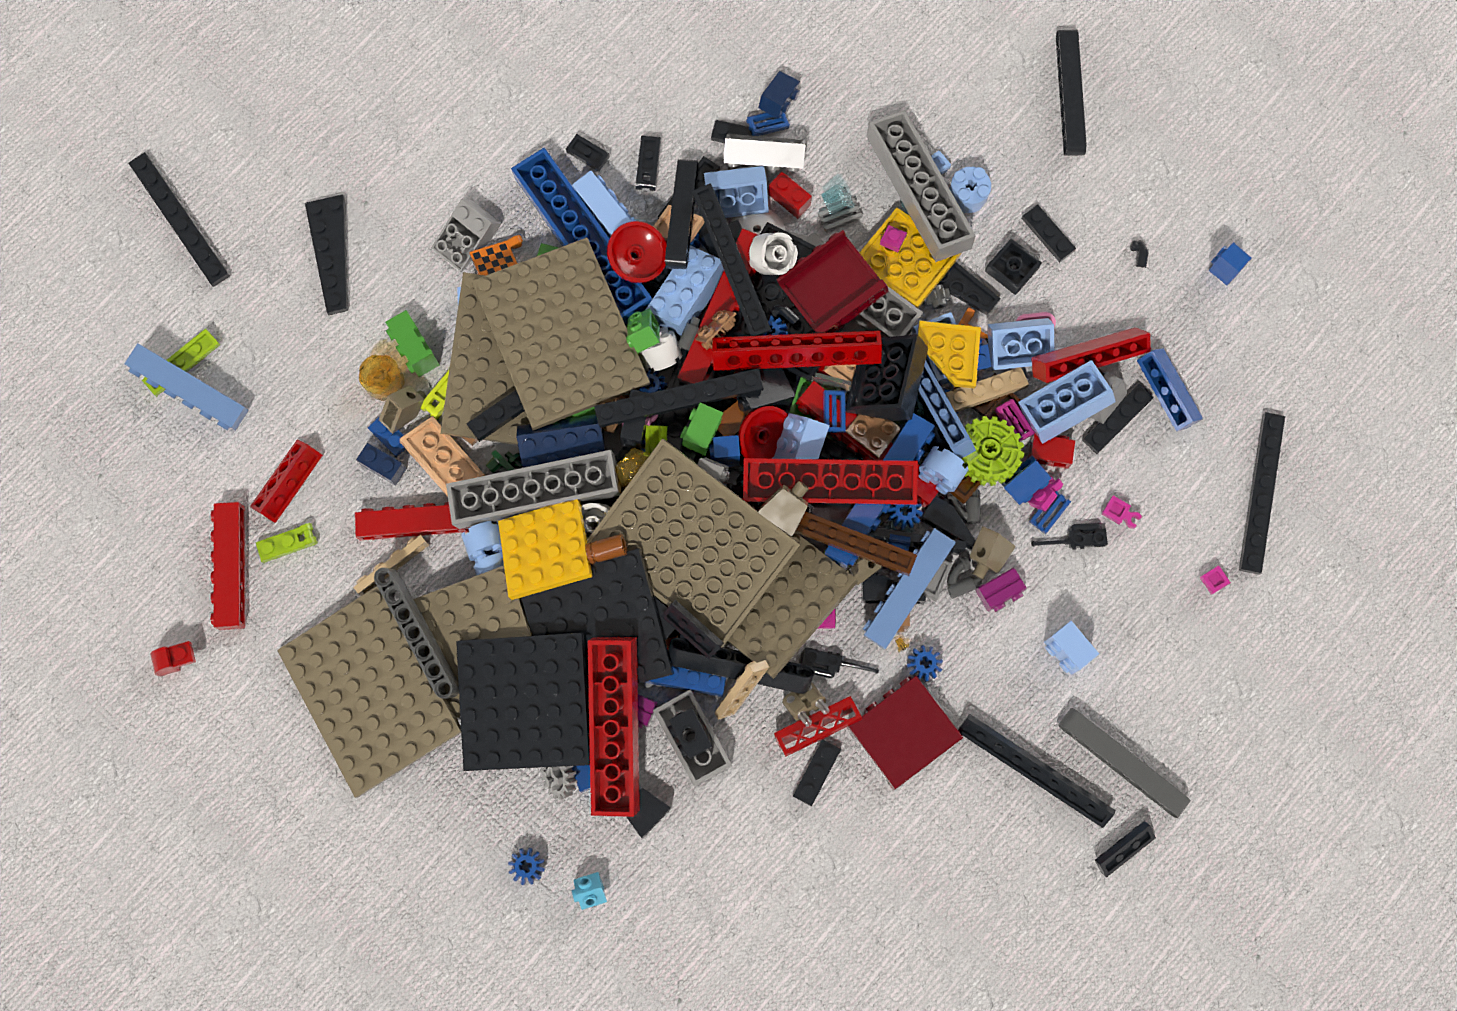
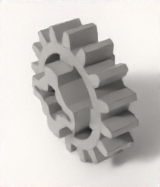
M573 766L544 767L540 769L542 772L541 779L545 780L544 788L548 787V794H553L554 799L559 798L561 800L572 796V791L576 790L574 783H577L575 779L576 771L572 770Z

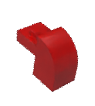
M190 641L170 647L163 646L150 653L154 673L160 677L181 671L180 667L196 662Z

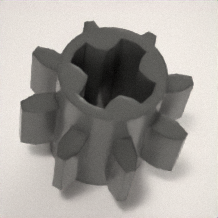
M936 285L926 298L927 306L932 304L933 309L946 307L948 305L947 301H950L951 298L949 288L944 289L943 285Z

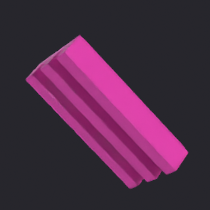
M1013 399L996 407L994 410L1001 421H1007V426L1013 425L1015 427V434L1018 432L1021 436L1019 442L1035 434ZM1008 406H1010V408L1012 409V411L1014 412V414L1016 415V417L1013 416V414H1012L1011 411L1009 410ZM1019 422L1021 423V425L1023 426V428L1025 429V431H1026L1027 433H1024V431L1022 430V428H1021L1020 425L1018 424Z

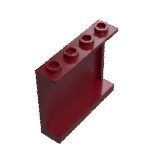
M844 230L832 234L826 243L816 246L810 255L799 259L792 269L788 270L785 274L779 275V278L776 279L779 286L815 333H835L889 292L886 283L877 276L846 237Z
M910 676L899 683L901 687L898 690H889L882 696L884 698L882 702L877 704L875 701L866 708L867 713L862 716V720L847 727L888 780V784L893 790H896L963 739V736L917 676L912 679Z

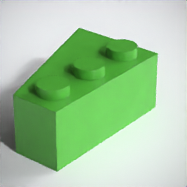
M407 310L385 322L388 326V329L385 331L391 341L395 339L399 344L396 346V349L401 357L406 356L408 362L405 364L411 373L416 372L418 377H421L440 366Z

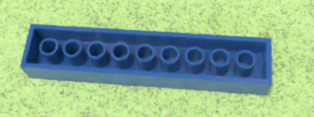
M545 148L513 166L511 170L515 180L562 247L588 238L625 326H627L630 316L636 312L641 313L645 311L652 301V297L642 283L624 280L612 269L607 256L609 237Z

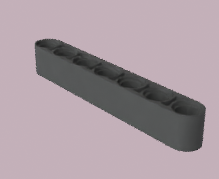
M379 568L374 574L375 583L433 691L439 698L456 697L459 694L458 680L401 575L395 569ZM389 573L390 579L386 583L385 575ZM398 591L399 594H400V597H399V599L396 601V600H395V593ZM407 609L410 612V616L408 619H406L404 616L405 611ZM418 627L420 634L416 638L414 631ZM426 646H428L430 649V653L428 656H426L424 653ZM436 665L440 667L438 675L434 671ZM447 683L450 685V692L448 694L444 690Z
M1070 708L1058 724L1065 733L1171 816L1179 818L1191 800L1077 710Z

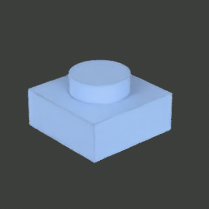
M940 151L931 156L941 175L951 168V164Z

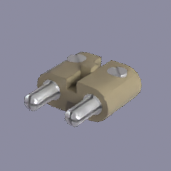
M811 683L807 693L790 692L782 701L796 721L802 720L806 726L812 724L808 717L811 710L816 712L820 709L823 714H827L830 711L825 705L826 698L813 683Z

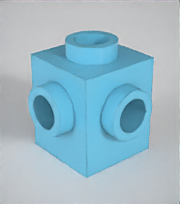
M599 872L573 880L575 889L571 890L575 903L579 902L582 910L607 902Z

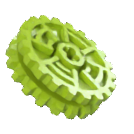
M983 416L981 421L976 418L972 421V424L968 423L965 425L964 428L976 451L962 458L964 462L962 466L964 469L968 467L965 477L969 475L973 483L980 481V485L985 486L986 483H989L990 486H995L998 481L1002 484L1007 478L1010 479L1018 467H1020L1022 463L1020 460L1024 457V452L1021 451L1024 443L1019 442L1020 434H1015V427L1013 425L1007 426V421L1002 420L1000 422L997 420V417H992L991 420H988L987 416Z

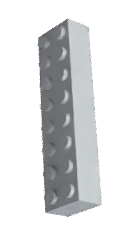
M903 110L869 122L867 138L935 262L972 249L976 235L906 111Z
M611 450L446 484L452 525L458 529L471 527L486 521L496 522L546 506L576 499L580 500L581 504L618 497L622 494L616 458Z

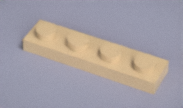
M1019 367L976 382L975 389L961 387L946 392L945 395L954 411L959 412L1028 388L1029 383L1022 368Z
M421 535L411 538L407 542V546L402 550L394 551L388 561L379 563L373 568L371 574L359 578L356 582L357 585L353 588L359 595H364L377 586L374 574L379 568L398 570L427 548L429 544ZM389 573L385 575V579L390 576Z
M766 660L758 663L753 661L745 667L744 673L736 679V684L728 690V695L720 701V706L715 711L718 720L734 715L769 669Z

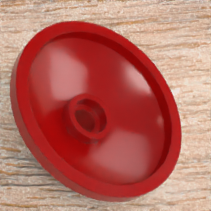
M633 221L621 225L613 232L608 241L607 256L612 269L621 278L633 283H645L655 279L665 268L667 244L656 228L644 222ZM632 252L636 253V259L631 256Z
M763 406L751 411L745 417L738 435L739 448L744 458L772 459L774 457L777 441L781 437L784 421L788 417L784 410L774 406Z

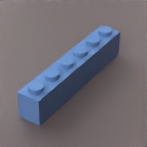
M138 343L124 363L130 368L128 372L138 378L141 375L148 378L146 380L148 384L155 388L160 385L165 388L164 393L174 399L176 396L182 398V404L190 409H193L194 406L201 410L200 415L209 420L212 417L219 421L217 425L227 431L229 428L236 431L249 411L241 404Z
M925 360L918 391L952 452L962 459L975 452L976 449Z
M935 528L932 532L927 531L921 539V542L924 544L920 550L916 548L913 551L914 554H917V558L910 576L902 573L898 574V577L901 579L897 585L892 583L886 592L889 597L885 603L881 601L874 611L877 613L873 621L869 619L863 627V630L866 631L863 636L884 650L956 543Z

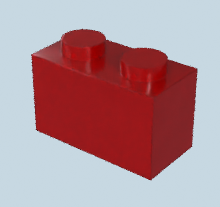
M781 172L769 184L768 195L797 219L811 206L812 196L785 173Z
M1034 434L1030 440L1028 458L1032 455L1041 465L1069 469L1073 463L1075 440H1071L1068 436L1060 435L1042 444L1038 436Z

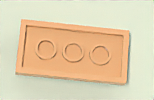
M432 416L401 437L400 443L448 496L446 484L482 477L485 474L450 435L440 434L441 425Z

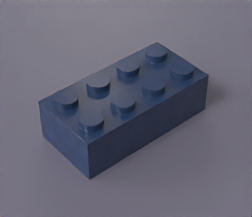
M596 414L561 419L536 430H532L530 424L517 426L516 438L523 468L606 451L602 427L599 428Z

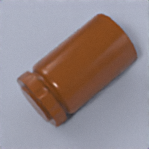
M622 534L593 541L592 543L589 542L585 545L586 555L591 564H595L596 561L602 562L627 555V545Z

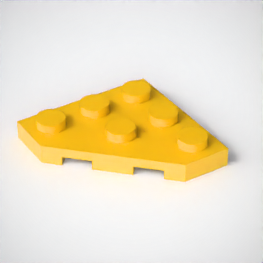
M919 321L917 334L928 346V357L953 386L975 389L981 327Z

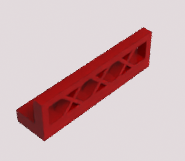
M297 439L250 505V508L276 523L323 455L308 444Z
M851 696L828 706L830 711L827 714H823L820 710L808 716L812 721V724H809V726H806L800 720L775 732L776 742L781 747L785 757L862 720V716ZM852 712H854L855 716L850 719L842 718ZM835 721V724H834L833 727H831V728H829V729L823 727V726H825V725H827V724L832 723V722ZM816 730V733L813 737H804L805 735ZM797 740L795 746L786 749V744Z

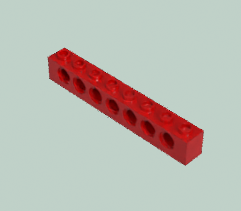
M880 331L712 338L713 368L715 371L881 364Z

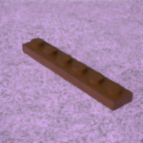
M808 512L804 513L795 530L796 533L910 576L917 558V554Z

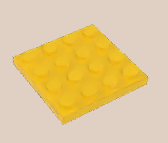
M898 208L892 212L859 252L877 276L883 279L889 288L917 308L920 307L962 254L959 253L935 262L912 218ZM889 225L907 233L898 253L880 245V241Z
M576 499L546 506L498 521L508 597L511 600L592 577L591 565L585 550L587 540L580 500Z

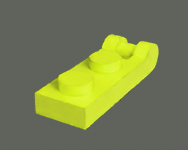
M449 370L427 395L420 408L424 412L428 411L431 414L430 416H433L436 420L440 418L444 411ZM434 400L439 402L436 407L432 405Z

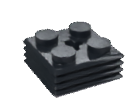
M1010 239L989 262L985 272L1016 295L1039 269L1042 262L1016 241ZM1016 265L1017 267L1016 269H1011L1010 266Z

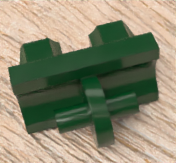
M494 450L491 453L492 458L486 464V467L493 474H496L501 468L505 471L515 470L514 466L518 469L522 468L520 453L512 455L509 451L505 454L509 459L506 461Z

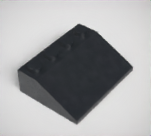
M918 334L881 337V364L856 365L845 411L847 413L892 421L912 420L928 346Z

